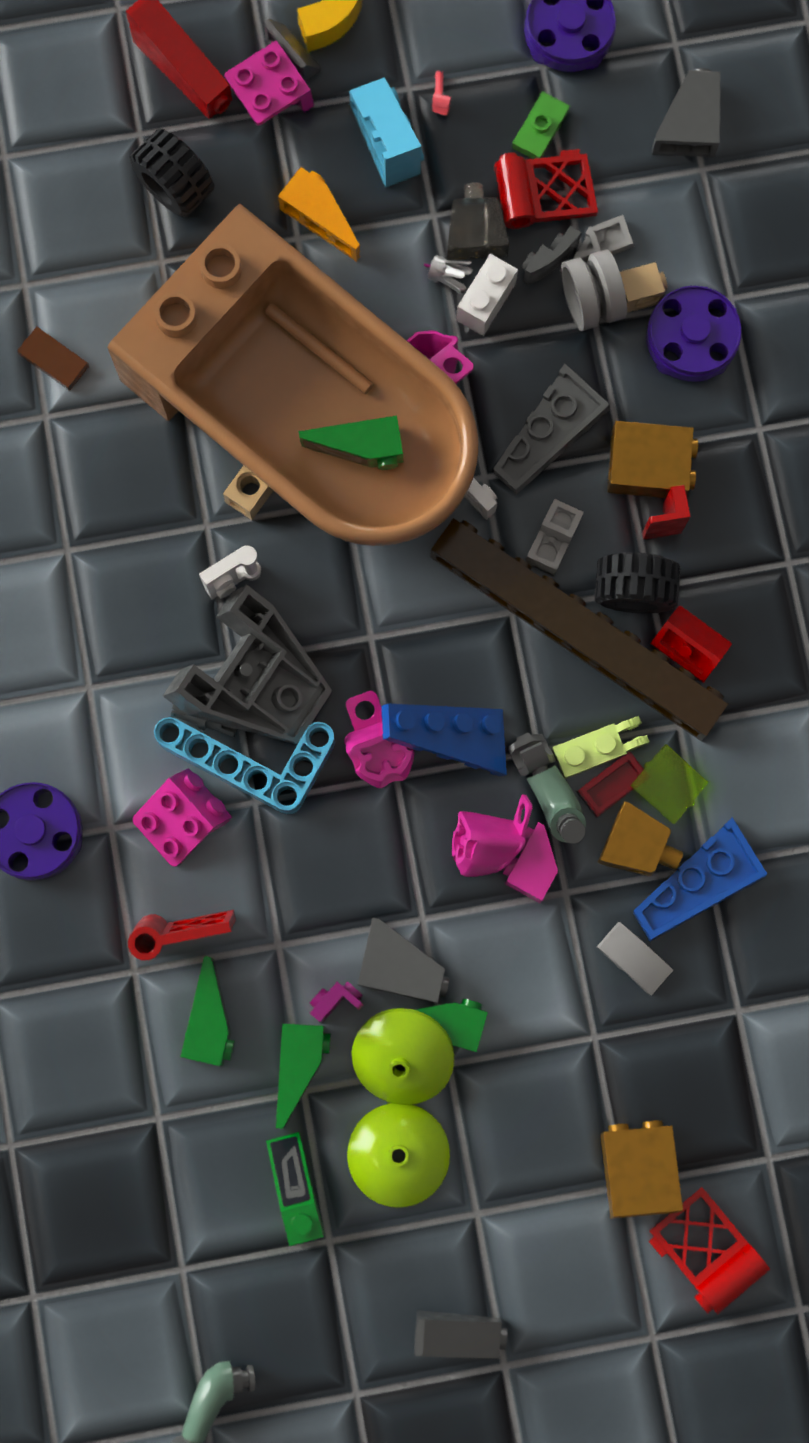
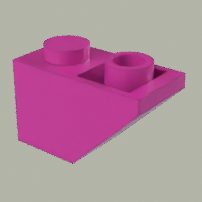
M538 822L535 829L530 827L526 829L524 835L525 846L518 859L514 858L506 866L503 874L508 876L505 885L541 903L558 869L545 826Z

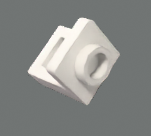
M473 478L465 498L487 520L496 512L497 502L495 500L497 496L488 485L483 484L481 486Z

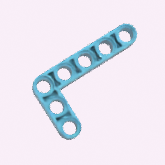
M172 717L163 718L156 724L154 729V736L157 742L166 751L284 814H293L302 807L335 745L334 732L329 725L323 722H315L309 725L280 775L178 719ZM169 727L179 729V736L173 742L163 741V732ZM314 733H326L329 736L328 743L323 747H316L311 744L310 740ZM197 743H206L208 745V753L202 758H195L191 754L193 746ZM227 758H233L238 761L237 769L231 774H225L220 770L221 763ZM304 760L309 761L313 765L312 772L307 776L297 775L294 771L296 764ZM255 774H263L267 777V784L260 790L252 789L249 786L250 779ZM287 789L293 790L297 794L296 801L289 806L282 805L278 800L279 794Z

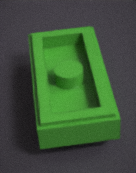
M542 91L514 139L512 148L532 159L542 158L567 116L570 105Z

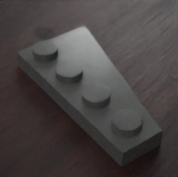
M564 363L554 383L549 385L543 394L542 401L535 411L531 412L519 435L514 437L493 468L494 474L517 495L610 410V404Z

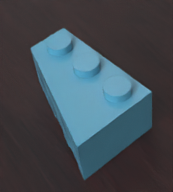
M384 77L350 90L351 109L385 187L420 175L421 161H424L421 144L411 127L407 115L404 114L400 107V100L394 87L390 88Z

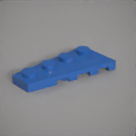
M389 703L381 706L383 740L418 751H428L436 754L437 757L446 760L453 759L465 763V766L474 769L481 768L499 777L507 775L503 709Z
M732 817L691 858L687 859L673 875L651 893L633 911V914L651 942L767 876V872Z

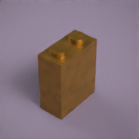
M615 421L611 436L607 493L666 498L671 487L685 485L687 496L689 490H694L696 482V470H691V459H696L698 452V439H693L694 428Z
M661 1120L643 1122V1128L629 1129V1124L609 1125L608 1132L601 1134L610 1219L679 1213L683 1211L672 1126H663V1121Z

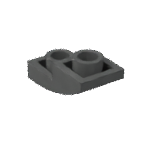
M570 225L564 235L561 233L557 235L550 249L542 244L537 253L531 252L522 266V269L525 270L523 282L530 285L556 270L578 246L581 232Z

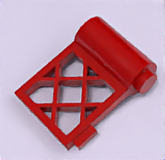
M579 149L563 150L560 152V156L535 159H524L516 153H506L500 156L499 160L494 164L504 222L507 228L520 229L536 222L595 217L598 214L587 154H580ZM580 164L582 176L577 182L562 172L567 165ZM545 168L554 176L545 185L535 177L534 169ZM557 178L572 188L565 198L550 188ZM577 191L587 199L588 207L577 208L568 200ZM545 194L560 204L555 211L542 212L540 200Z
M229 910L168 923L157 914L146 915L139 920L129 936V951L139 960H151L160 953L164 945L231 932L236 921L235 911Z
M701 1187L682 1203L683 1211H685V1220L675 1219L683 1211L670 1213L649 1231L653 1238L648 1242L661 1258L668 1254L698 1291L694 1298L708 1314L713 1310L718 1315L769 1272L770 1268L703 1187ZM700 1197L710 1208L709 1223L689 1221L690 1206ZM714 1214L723 1223V1225L714 1224ZM669 1223L684 1224L683 1245L668 1244L659 1232ZM689 1225L709 1227L708 1248L687 1246ZM713 1228L728 1229L737 1241L727 1250L712 1249ZM672 1248L683 1249L682 1260ZM687 1250L707 1252L706 1268L697 1276L686 1266ZM711 1253L721 1254L711 1263Z

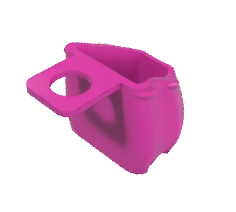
M431 330L416 332L406 340L443 370L455 384L473 371V363L458 351L459 340L456 336L444 335ZM459 361L463 368L460 372L455 373L457 362Z
M368 691L347 699L346 708L354 731L345 736L344 743L346 745V752L354 764L356 774L376 788H384L391 782L405 780L411 770L415 753L411 748L383 740L382 709L377 694L374 691ZM361 701H369L374 705V714L369 719H360L355 713V708Z
M521 795L514 820L475 812L460 811L458 813V823L452 838V856L461 875L465 877H478L497 873L504 869L523 850L525 846L524 835L532 812V803L527 795ZM525 806V816L521 823V814Z

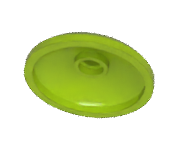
M394 1008L375 1014L361 1026L353 1043L352 1064L359 1081L373 1095L390 1103L412 1105L425 1102L443 1090L453 1072L455 1056L450 1037L436 1020L416 1010ZM395 1065H403L405 1070H397Z
M388 1103L368 1112L355 1126L348 1144L347 1160L354 1182L367 1197L389 1207H408L426 1200L440 1187L448 1171L450 1149L442 1126L429 1112L413 1104ZM396 1149H401L405 1152L406 1156L402 1162L398 1163L392 1159V1153Z

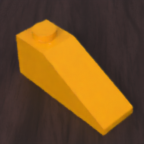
M300 167L278 195L280 210L357 262L360 258V244L325 180L314 171L309 173Z

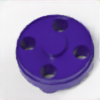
M531 0L524 24L525 39L531 51V56L538 64L546 65L559 71L576 72L594 69L599 66L612 46L616 30V16L611 0ZM552 1L555 3V5L550 6L545 4L544 2ZM589 6H597L600 9L592 10ZM541 42H548V43H550L552 46L545 47V46H542V45L539 44V43H541ZM590 46L595 48L596 50L587 51L586 49H584V47Z
M704 286L681 287L667 294L654 308L646 330L647 347L658 371L684 381H703L725 372L734 359L741 341L740 318L733 304L723 294ZM670 308L675 310L678 315L676 317H669L665 315L663 310ZM709 309H718L723 316L714 317L709 313ZM668 351L674 352L679 359L676 361L668 360L664 353ZM719 352L724 357V360L715 361L709 353Z
M38 782L18 784L0 794V813L7 812L9 814L8 824L4 828H0V869L13 877L28 881L48 879L66 869L79 854L83 837L81 816L72 800L57 788ZM45 792H51L53 795L51 805L47 808H39V796ZM65 834L72 837L71 847L66 851H59L56 845L59 837ZM22 854L28 857L26 869L16 872L13 867L15 858Z

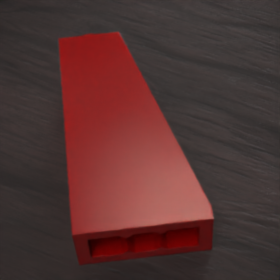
M138 0L126 10L134 44L208 119L212 118L216 113L221 114L229 107L232 100L230 84L158 0Z

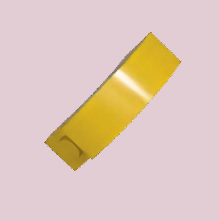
M322 0L297 8L298 24L307 51L310 52L328 46L345 35L355 23L363 0Z

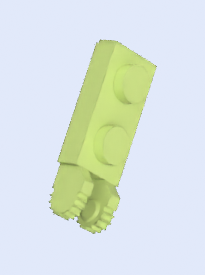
M640 717L631 718L617 725L613 723L552 747L563 777L567 779L621 758L627 752L650 743L647 735L638 736L625 744L620 739L619 733L632 730L642 724Z

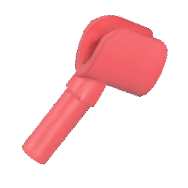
M438 71L435 73V93L433 95L432 111L447 116L451 97L443 95V72Z

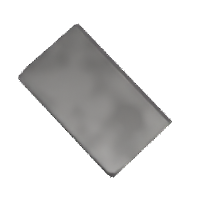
M270 19L264 21L266 40L270 44L275 40L278 41L305 82L320 72L321 67L283 23Z

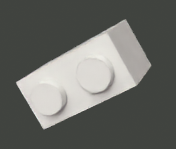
M490 254L458 304L456 321L484 336L514 288L518 269Z

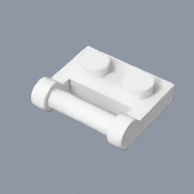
M243 546L199 573L203 586L211 599L217 596L221 599L235 591V585L244 579L253 581L260 577L261 567L257 562L258 556L253 547Z

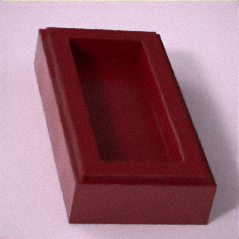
M629 751L577 790V793L595 817L598 818L647 781L650 776L631 751Z

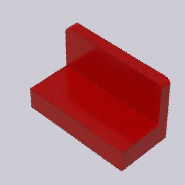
M685 485L670 488L663 503L664 514L649 517L642 532L643 539L682 533L690 519Z
M682 606L677 607L650 643L702 682L708 678L732 645L729 640Z

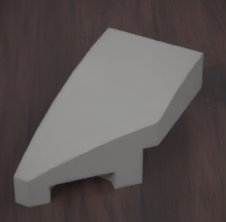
M620 215L593 227L589 226L586 237L574 258H581L583 261L588 262L589 255L608 249L614 255L634 248L624 216Z

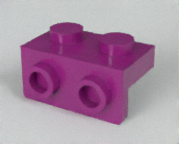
M348 981L343 986L336 982L328 992L322 988L309 1004L314 1008L310 1014L320 1023H323L344 998L360 1011L364 1007L359 1001L363 995Z

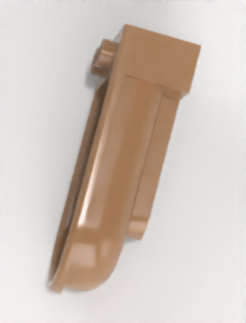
M238 204L108 345V351L120 381L168 422L180 411L311 523L326 533L344 541L369 546H385L403 543L420 537L435 529L456 510L467 494L474 478L479 451L477 426L469 403L455 382L443 370L242 204ZM272 303L371 381L373 386L370 391L364 394L265 314L268 306ZM397 415L404 463H398V467L390 470H379L378 467L371 468L302 447L298 431Z

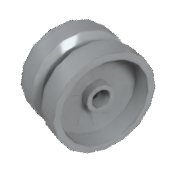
M608 249L590 254L587 264L581 258L562 262L561 277L566 301L575 325L580 331L598 327L601 317L607 323L626 318L627 301L622 277L617 263Z

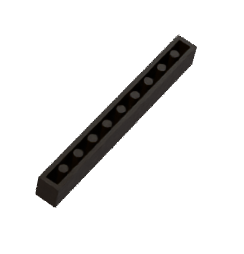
M452 519L432 547L430 558L698 740L702 741L708 735L728 703L723 701L724 696L718 690L710 686L704 688L695 682L696 677L691 672L681 667L678 670L667 663L669 659L663 653L656 649L648 650L640 644L641 640L630 631L625 630L623 633L613 626V620L601 612L595 614L585 607L587 604L583 599L572 593L568 596L559 590V584L546 575L540 577L531 571L532 566L520 557L513 559L504 552L505 548L499 542L491 538L487 541L477 534L478 530L469 522L462 520L460 523L456 519Z

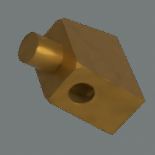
M625 801L620 807L598 863L651 876L654 874L658 863L676 871L683 852L666 845L671 829Z

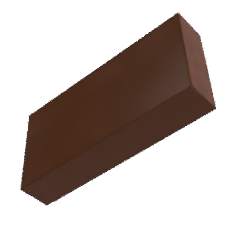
M39 327L32 331L17 350L20 356L69 391L89 368L85 360Z

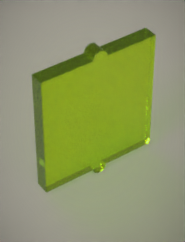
M664 744L651 762L644 764L645 769L631 787L672 824H675L689 806L695 805L694 800L709 782L672 748Z

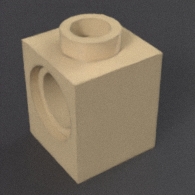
M656 262L620 271L625 289L627 312L657 305L663 299L664 293L668 289L667 280L663 272L659 273Z
M243 465L224 491L223 496L228 505L253 520L273 490ZM249 483L259 486V490L252 495L243 493L242 489Z

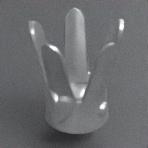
M436 255L431 265L424 263L425 267L430 268L429 280L442 282L460 294L461 291H466V286L452 277L462 279L465 275H470L473 272V269L457 265L471 264L472 262L446 260L444 256Z

